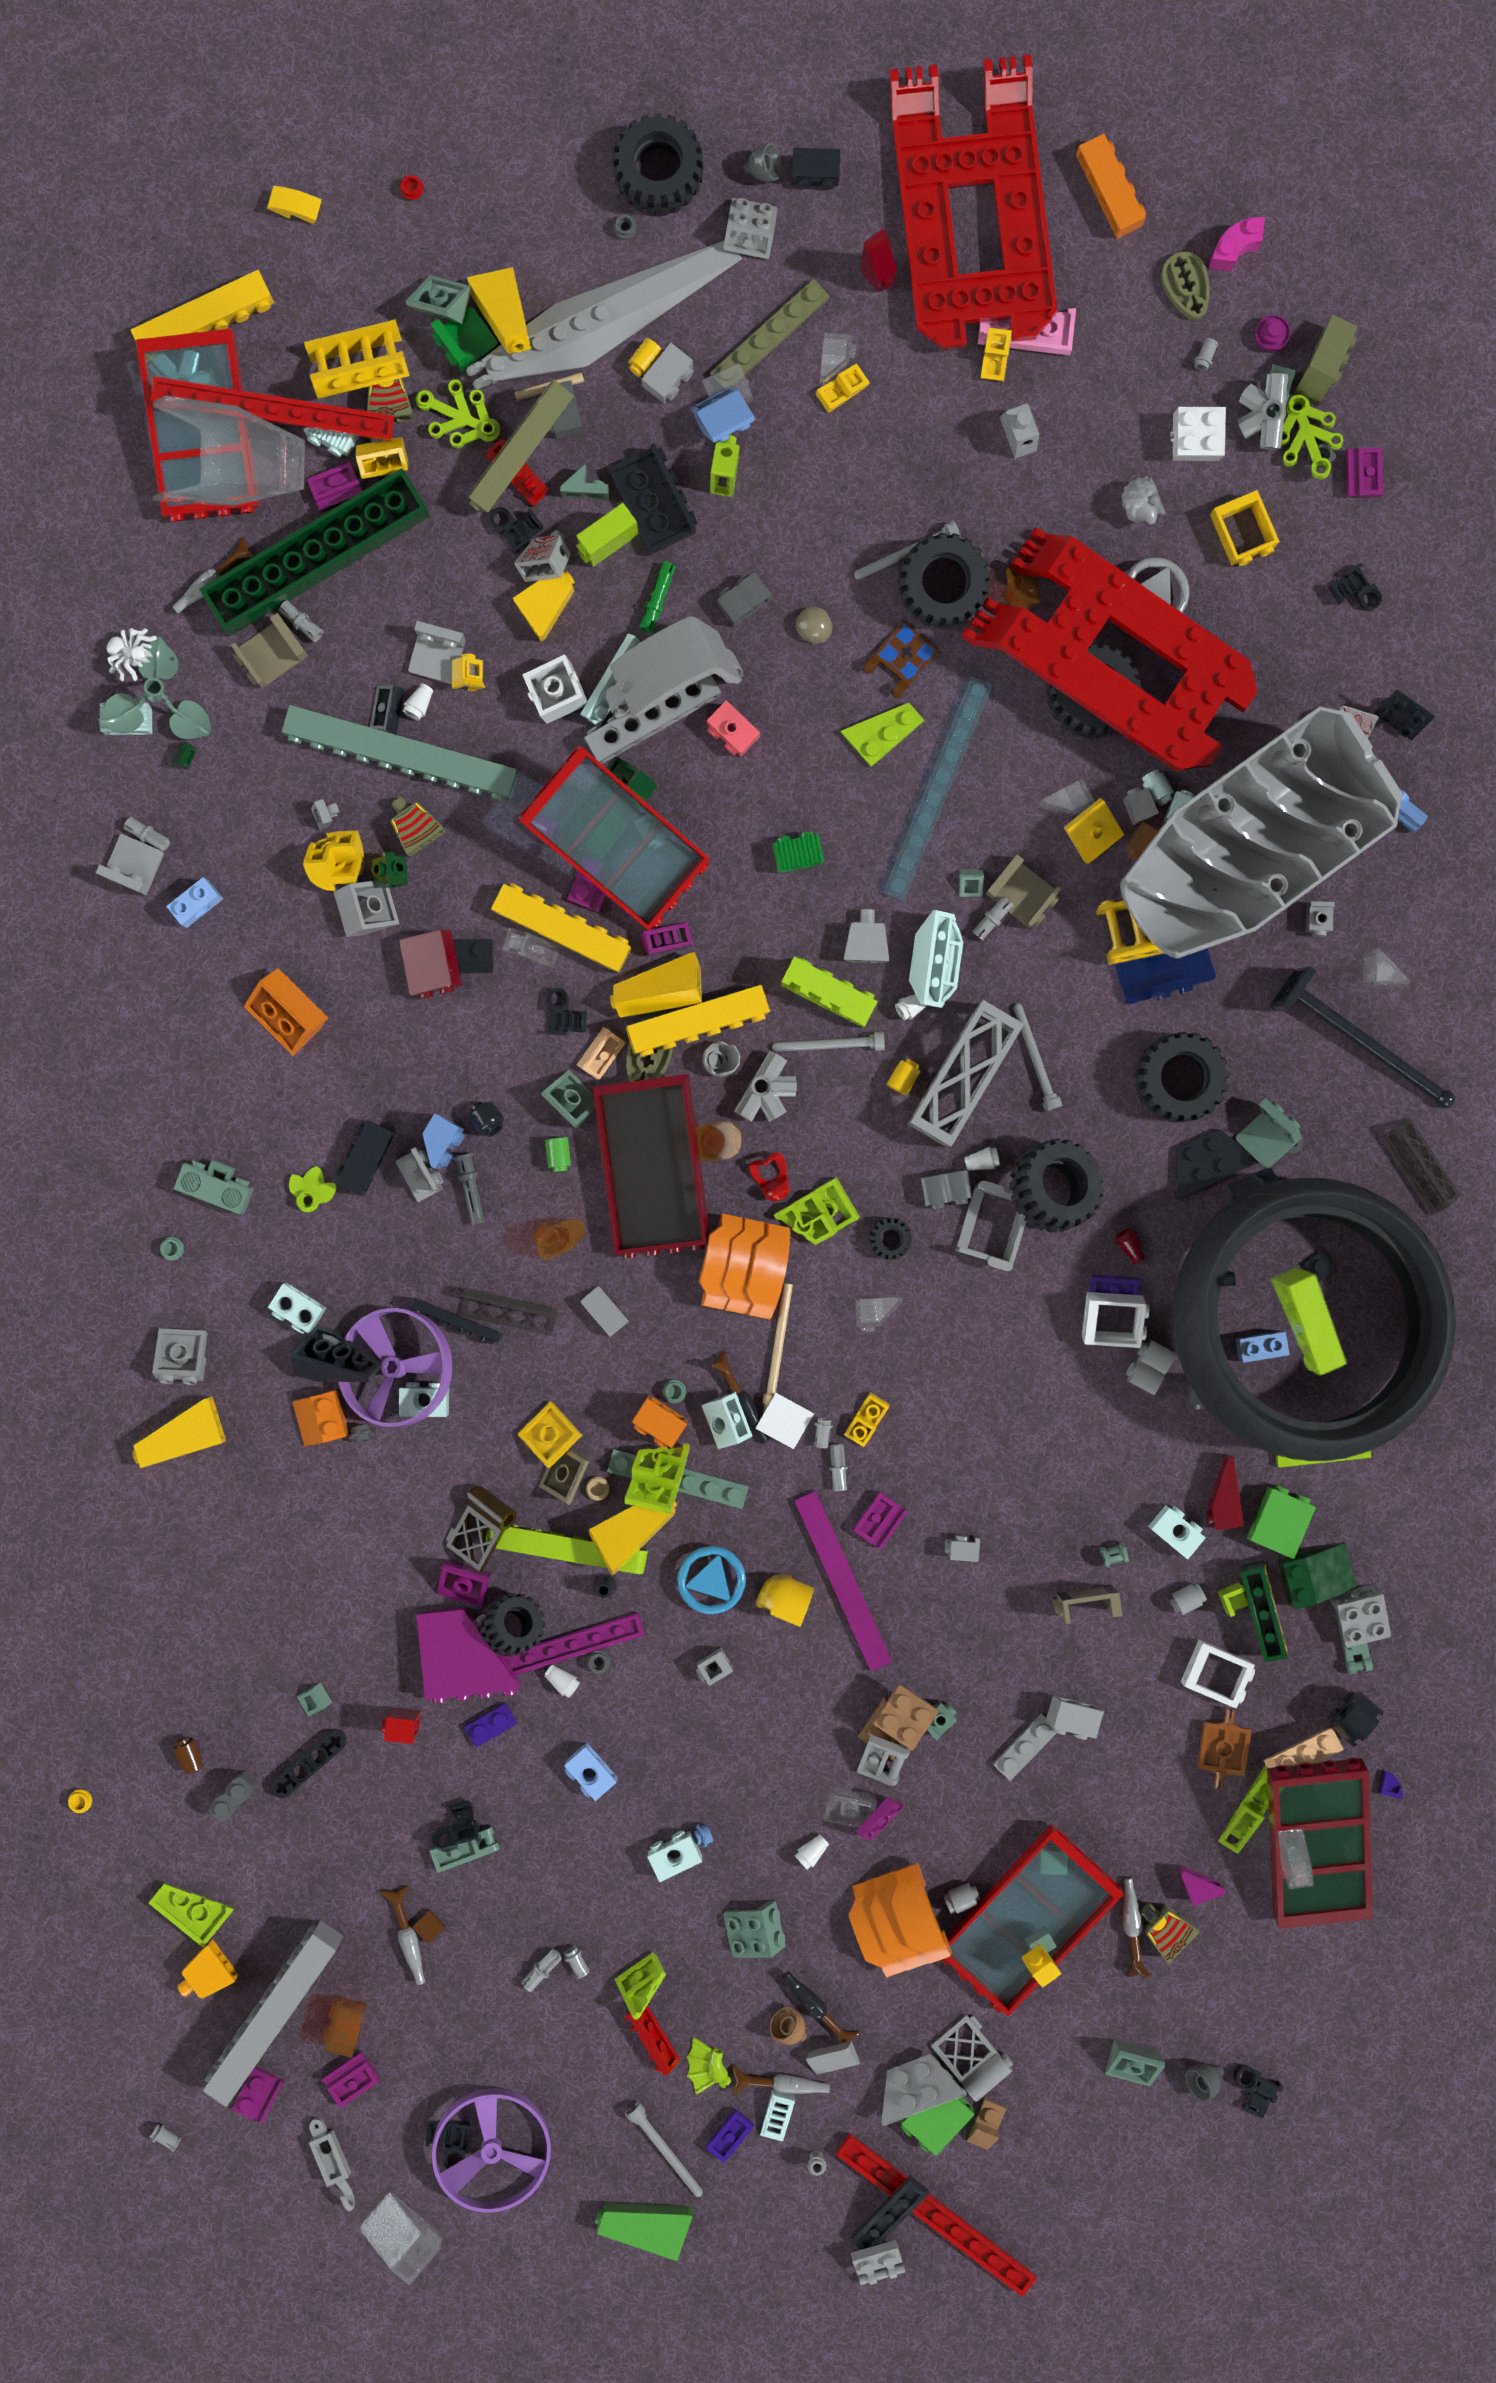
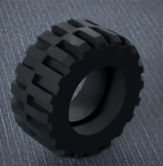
M655 113V117L649 118L648 114L641 116V121L633 120L629 123V130L626 128L622 130L620 140H616L614 146L613 166L618 190L621 195L624 194L625 201L629 205L634 202L635 209L640 212L644 208L648 209V215L655 216V211H662V216L669 215L668 210L674 209L676 213L682 210L681 204L683 202L688 206L692 202V194L697 195L700 189L699 183H702L703 179L702 148L700 141H697L695 132L692 129L688 130L687 124L684 121L680 120L678 123L676 118L671 115L664 118L662 113ZM662 148L673 152L679 158L681 165L672 177L662 181H654L645 178L636 169V163L640 156L651 149Z
M946 532L935 536L930 535L921 542L919 541L906 555L898 575L899 597L902 596L904 608L910 610V615L914 619H920L921 623L926 626L930 624L934 625V628L946 626L949 628L969 619L983 605L985 596L990 588L988 585V581L991 579L990 572H987L986 566L988 562L986 558L983 559L980 554L982 551L978 546L975 548L971 545L972 541L966 538L964 540L960 538L959 534L947 535ZM945 558L955 562L964 574V590L960 597L953 602H936L927 595L923 588V572L926 566L936 559Z
M1096 643L1090 645L1087 652L1141 688L1140 680L1136 678L1139 674L1136 667L1132 668L1130 666L1132 660L1128 656L1124 659L1120 655L1122 653L1121 650L1118 648L1114 651L1110 650V645L1102 644L1101 647H1097ZM1051 684L1047 687V695H1049L1048 705L1054 711L1052 716L1055 720L1059 719L1062 722L1060 726L1064 730L1069 728L1072 730L1071 734L1077 737L1079 734L1085 735L1084 738L1092 739L1093 736H1098V738L1105 737L1108 733L1112 734L1117 731Z
M1178 1032L1157 1039L1144 1050V1055L1138 1060L1139 1067L1135 1070V1077H1137L1135 1086L1136 1091L1139 1090L1141 1094L1139 1097L1141 1102L1146 1103L1147 1109L1151 1113H1156L1159 1118L1171 1120V1122H1188L1203 1118L1205 1115L1212 1113L1218 1104H1221L1224 1099L1223 1094L1227 1092L1229 1087L1226 1084V1080L1230 1078V1073L1225 1068V1065L1228 1064L1226 1058L1221 1057V1049L1218 1046L1214 1047L1211 1044L1212 1040L1207 1037L1202 1038L1200 1034L1194 1032ZM1184 1055L1191 1057L1201 1068L1203 1075L1201 1089L1189 1099L1171 1097L1162 1085V1068L1174 1056Z
M1052 1139L1027 1150L1015 1162L1016 1167L1011 1170L1010 1174L1013 1181L1009 1182V1190H1013L1011 1199L1018 1206L1017 1212L1019 1215L1023 1214L1025 1216L1024 1220L1029 1225L1035 1223L1034 1227L1041 1231L1046 1229L1047 1232L1051 1233L1063 1232L1085 1223L1086 1220L1094 1216L1095 1210L1100 1207L1102 1201L1099 1198L1104 1195V1188L1101 1187L1104 1179L1103 1175H1100L1098 1171L1101 1168L1098 1162L1094 1163L1092 1160L1094 1156L1089 1151H1083L1084 1147L1078 1143L1073 1145V1141L1067 1139L1062 1141L1060 1139ZM1046 1166L1058 1169L1068 1180L1070 1198L1066 1206L1057 1204L1047 1195L1043 1186V1173Z

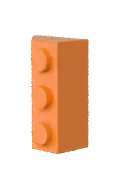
M279 968L259 981L244 1005V1008L292 1056L322 1028L328 1019L322 1010Z

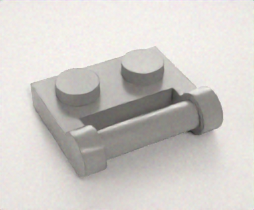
M871 1735L859 1763L857 1773L887 1785L895 1786L899 1781V1772L903 1762L910 1754V1749L903 1744L897 1745ZM889 1754L895 1756L891 1769L884 1771L883 1768Z

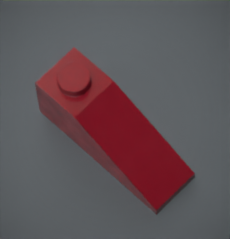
M883 228L864 242L860 271L876 292H879L882 288L884 290L889 289L895 283L897 273L887 234Z
M1230 1454L1224 1456L1208 1504L1209 1511H1206L1207 1524L1211 1525L1216 1531L1244 1527L1234 1456Z

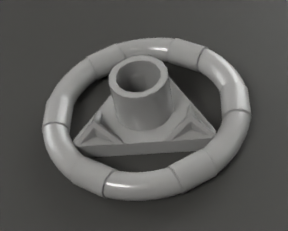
M1148 558L1136 563L1128 570L1127 575L1135 579L1136 575L1145 568H1165L1141 583V585L1170 605V572L1173 573L1181 589V596L1175 608L1183 613L1188 604L1189 584L1182 569L1176 564L1163 558Z

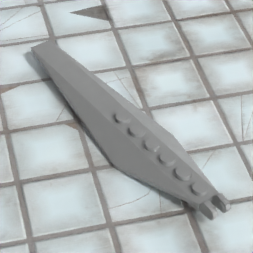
M724 241L555 303L526 325L531 350L508 354L503 345H500L483 358L482 362H476L469 366L466 372L469 376H473L486 370L488 375L481 376L473 383L476 389H480L499 381L587 367L742 260V257L739 253L723 250Z

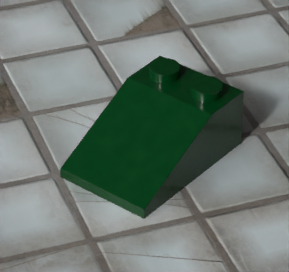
M1346 1543L1299 1554L1294 1559L1287 1557L1277 1560L1289 1606L1295 1610L1319 1604L1357 1588Z

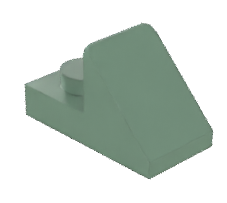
M586 465L582 466L561 485L562 497L609 500L608 484L598 480L586 483Z

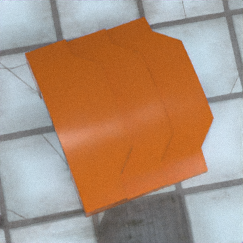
M721 1213L718 1228L708 1235L704 1263L699 1278V1283L704 1290L701 1305L771 1319L777 1306L786 1274L790 1247V1228Z
M918 1862L852 1886L856 1899L850 1910L849 1918L865 1961L881 1967L886 1978L952 1955L944 1930L940 1931L924 1888L926 1882Z

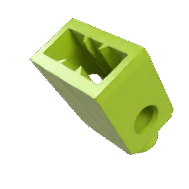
M729 435L730 437L727 440L716 442L711 468L710 494L733 497L740 446L736 445L737 438ZM719 477L727 478L726 487L718 486Z

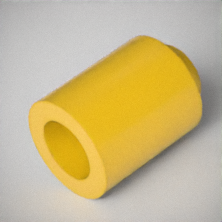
M645 338L628 362L631 365L629 369L638 377L644 376L663 353V350L654 341Z
M908 1058L906 1061L900 1060L886 1085L907 1096L920 1074V1071L917 1069L919 1065Z

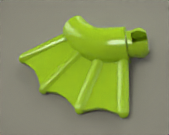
M693 2037L692 2049L686 2055V2058L689 2062L687 2077L693 2082L695 2093L699 2094L714 2083H719L721 2088H725L726 2085L731 2083V2078L727 2075L728 2072L722 2063L723 2051L718 2048L712 2049Z

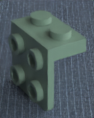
M1265 1098L1259 1104L1262 1113L1236 1136V1140L1264 1168H1270L1297 1144L1302 1137L1299 1123L1293 1117L1287 1118L1283 1114L1284 1110L1275 1101L1271 1103Z
M776 1901L766 1902L756 1910H728L724 1913V1921L733 1957L770 1958L786 1947L785 1935L782 1931L780 1912Z

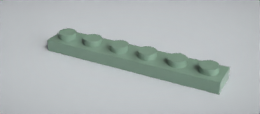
M613 1449L607 1472L632 1479V1466L637 1455ZM685 1468L678 1492L743 1509L749 1486Z

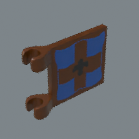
M903 621L877 652L865 663L863 670L867 674H871L879 663H882L901 680L892 691V695L898 699L939 650Z

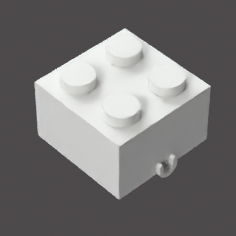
M1226 407L1177 408L1173 413V432L1170 434V437L1174 435V438H1170V442H1173V461H1220L1225 456Z
M566 655L523 674L530 691L528 693L529 698L535 703L540 717L546 724L584 707L588 702L576 672Z

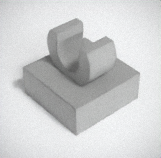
M323 799L315 801L311 808L320 830L329 827L332 822L331 818L337 816V813L340 812L336 803L326 806Z

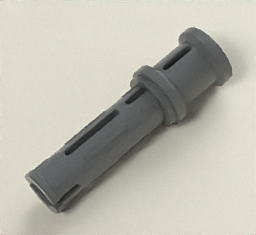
M473 1153L453 1157L459 1173L457 1179L459 1182H462L471 1225L486 1222L476 1184L478 1172L474 1169Z

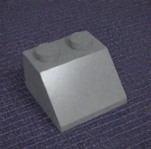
M374 881L348 884L334 892L346 937L364 935L399 925L389 888H375Z

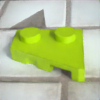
M653 1952L615 1978L632 2017L636 2020L640 2018L666 1976L658 1957Z

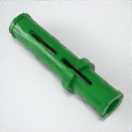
M662 561L648 603H645L644 608L646 610L639 625V629L644 632L653 633L659 614H662L663 601L676 569L674 564L671 567L672 563Z

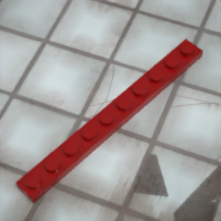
M153 376L150 398L152 403L392 442L394 416L156 376Z
M851 2133L836 2151V2155L889 2196L908 2178V2176ZM929 2192L928 2196L911 2212L1023 2297L1036 2281L1035 2273Z

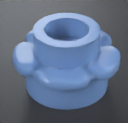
M707 1824L702 1826L696 1825L697 1830L693 1832L698 1845L702 1844L704 1847H707V1844L713 1842L711 1832Z

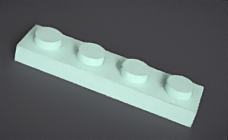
M628 633L610 665L627 651L641 643V641ZM610 665L581 712L585 719L599 727L610 711L605 695L617 683Z

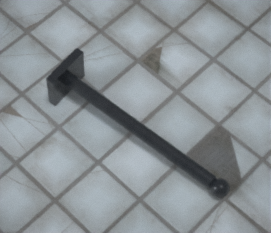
M1312 967L1294 969L1269 1005L1274 1011L1279 1012L1290 1010L1296 1001L1429 1097L1434 1100L1436 1099L1439 1107L1446 1109L1453 1106L1455 1096L1451 1091L1443 1090L1439 1085L1305 990V987L1316 973V970Z

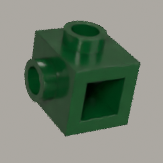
M395 852L381 853L380 858L372 860L375 888H397L408 885L405 856H395Z

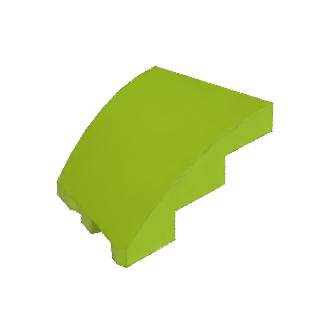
M837 1177L774 1214L777 1220L783 1221L792 1227V1230L804 1235L807 1240L815 1245L833 1236L838 1230L860 1218ZM826 1207L834 1210L832 1215H830ZM839 1210L846 1220L836 1225L832 1217Z
M686 1443L682 1447L671 1449L659 1447L657 1449L639 1450L632 1466V1480L625 1496V1504L671 1514L684 1473L690 1444Z

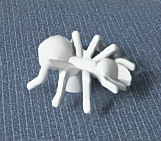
M130 628L129 631L121 630L123 639L118 636L111 638L106 647L107 652L111 655L107 658L111 665L110 674H113L117 669L120 673V680L124 681L125 673L120 666L124 662V667L132 675L133 680L136 681V672L130 665L142 667L141 662H150L147 658H152L151 653L144 649V647L151 649L152 646L146 643H142L139 646L141 640L152 642L157 640V636H144L148 632L146 628L141 631Z

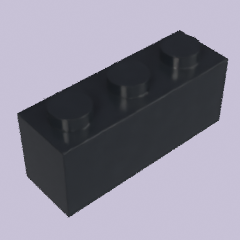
M369 1120L360 1125L356 1134L359 1138L355 1145L351 1144L346 1154L349 1158L345 1166L341 1165L336 1174V1178H338L336 1184L360 1196L366 1195L395 1136V1132Z

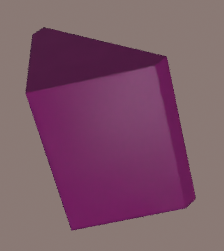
M447 1559L442 1568L437 1594L482 1607L492 1572L478 1571L472 1566Z

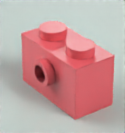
M725 701L707 720V726H709L707 731L715 739L720 737L726 743L724 747L733 756L737 753L741 757L760 737V732L728 701Z

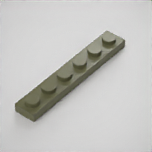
M813 279L710 373V376L723 390L734 386L820 308L830 296Z

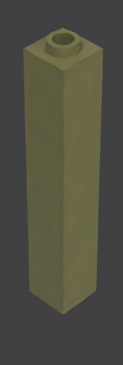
M552 379L467 496L472 499L469 504L479 512L483 509L486 512L490 511L574 397L556 380Z

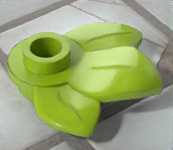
M315 1166L303 1178L292 1174L289 1181V1189L296 1197L298 1208L304 1212H312L318 1208L319 1204L327 1203L333 1198L336 1192V1184L324 1183L321 1169ZM306 1196H310L312 1198V1203L310 1205H306L304 1203V1198Z

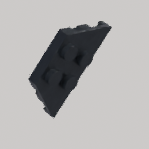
M1218 1129L1176 1148L1175 1198L1176 1200L1181 1199L1259 1162L1221 1129Z

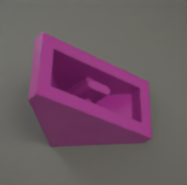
M1179 1865L1178 1872L1193 1906L1225 1895L1226 1889L1221 1883Z

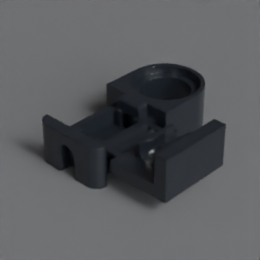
M497 507L490 514L491 524L499 535L503 534L513 547L511 550L513 554L520 552L522 547H527L530 544L529 539L544 529L531 508L526 514V519L522 521L519 519L518 523H516V520L506 508ZM504 513L507 515L508 519L504 525H498L494 522L497 514ZM530 517L534 520L537 526L533 524V522L530 520Z
M1362 563L1346 571L1342 579L1328 587L1338 605L1345 602L1344 598L1349 595L1351 598L1354 596L1361 608L1366 611L1375 610L1382 602V595L1376 584L1370 585L1360 569L1363 566ZM1366 594L1375 596V605L1369 606L1365 603L1364 597Z
M562 988L552 989L547 996V1010H551L550 1031H546L547 1034L565 1036L568 1032L564 1031V1029L569 1030V1032L586 1033L587 1011H580V1014H572L573 1011H569V996L567 992ZM561 992L564 994L565 1001L562 1005L558 1006L552 1003L554 993Z
M468 1800L449 1805V1809L452 1811V1815H455L456 1821L453 1822V1825L439 1828L434 1832L432 1837L434 1846L441 1852H448L458 1849V1844L473 1840L480 1843L482 1840L479 1834L480 1825L474 1820L472 1803ZM443 1834H449V1842L443 1846L439 1845V1838Z
M1241 2065L1234 2071V2080L1240 2087L1250 2091L1249 2095L1251 2096L1248 2104H1243L1242 2108L1263 2119L1270 2102L1275 2103L1278 2096L1276 2093L1277 2091L1281 2092L1283 2085L1279 2081L1275 2084L1263 2078L1260 2071L1248 2065ZM1245 2070L1250 2071V2081L1242 2083L1240 2081L1241 2072Z
M450 2120L449 2124L446 2123L439 2136L438 2142L443 2146L445 2145L443 2164L447 2169L454 2165L448 2159L450 2153L459 2154L461 2160L466 2158L467 2146H464L466 2129L470 2127L469 2122L462 2121V2123H457V2120ZM429 2122L426 2147L433 2144V2139H431L433 2128L436 2130L439 2122Z

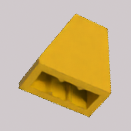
M568 571L563 572L560 578L539 580L513 598L515 605L541 642L546 639L574 593L572 584L575 582Z

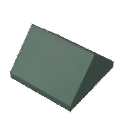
M430 275L406 300V304L419 312L463 324L471 286Z
M570 1070L565 1072L541 1093L575 1128L595 1110L594 1094Z
M1114 2039L1105 2075L1151 2086L1164 2069L1165 2062L1157 2050Z

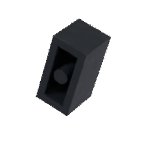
M793 148L792 185H797L800 189L820 186L824 190H830L834 186H839L840 149Z

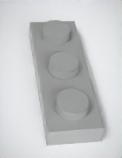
M1042 1713L993 1762V1765L1009 1781L1056 1734V1732L1052 1731V1727L1045 1722L1046 1717Z

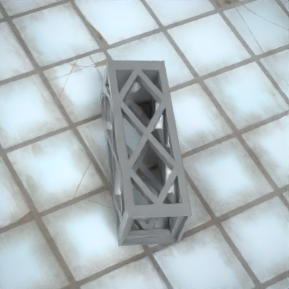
M985 1000L981 1001L907 1124L945 1147H952L1024 1024ZM980 1016L991 1021L972 1031ZM991 1028L992 1058L970 1069V1039ZM1002 1029L1009 1032L1003 1043ZM960 1052V1075L941 1084ZM989 1065L970 1097V1075ZM960 1080L961 1110L938 1121V1091ZM928 1104L929 1122L921 1118ZM958 1118L949 1134L939 1129V1127Z

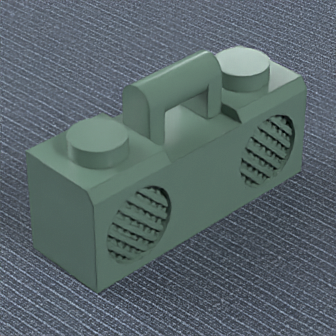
M192 1160L191 1164H183L174 1186L175 1190L237 1214L245 1213L254 1188L248 1186L250 1182L242 1178L236 1177L235 1181L231 1180L235 1168L215 1160L211 1161L208 1170L205 1169V1164ZM214 1171L225 1174V1179L213 1176Z

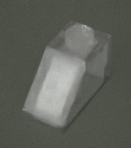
M824 332L820 387L828 384L849 366L850 358L855 359L856 344L852 343V335Z
M1082 778L1042 799L1038 805L1042 809L1072 818L1081 814L1095 801Z
M509 928L502 950L554 968L561 946L528 932Z
M902 1297L854 1299L855 1327L861 1328V1332L875 1331V1327H880L902 1303Z
M1302 1828L1278 1832L1282 1872L1289 1889L1314 1886L1311 1862Z

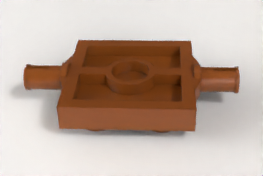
M1225 1708L1224 1722L1203 1721L1196 1767L1215 1774L1213 1787L1216 1789H1223L1225 1776L1232 1774L1245 1776L1252 1730L1249 1727L1237 1726L1233 1723L1235 1709Z

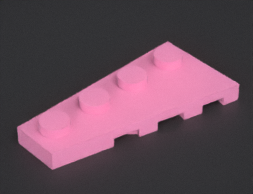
M1076 308L1068 309L1067 312H1057L1035 340L1012 342L1011 335L1010 348L1071 355ZM1010 319L980 322L978 344H986L988 328L1011 330Z

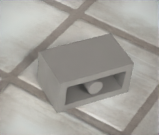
M670 343L641 379L642 387L663 404L668 399L673 400L679 392L677 387L682 381L687 382L693 375V360Z
M1053 1695L1045 1722L1052 1727L1053 1732L1066 1735V1732H1070L1079 1739L1087 1740V1737L1096 1739L1104 1711L1092 1704Z

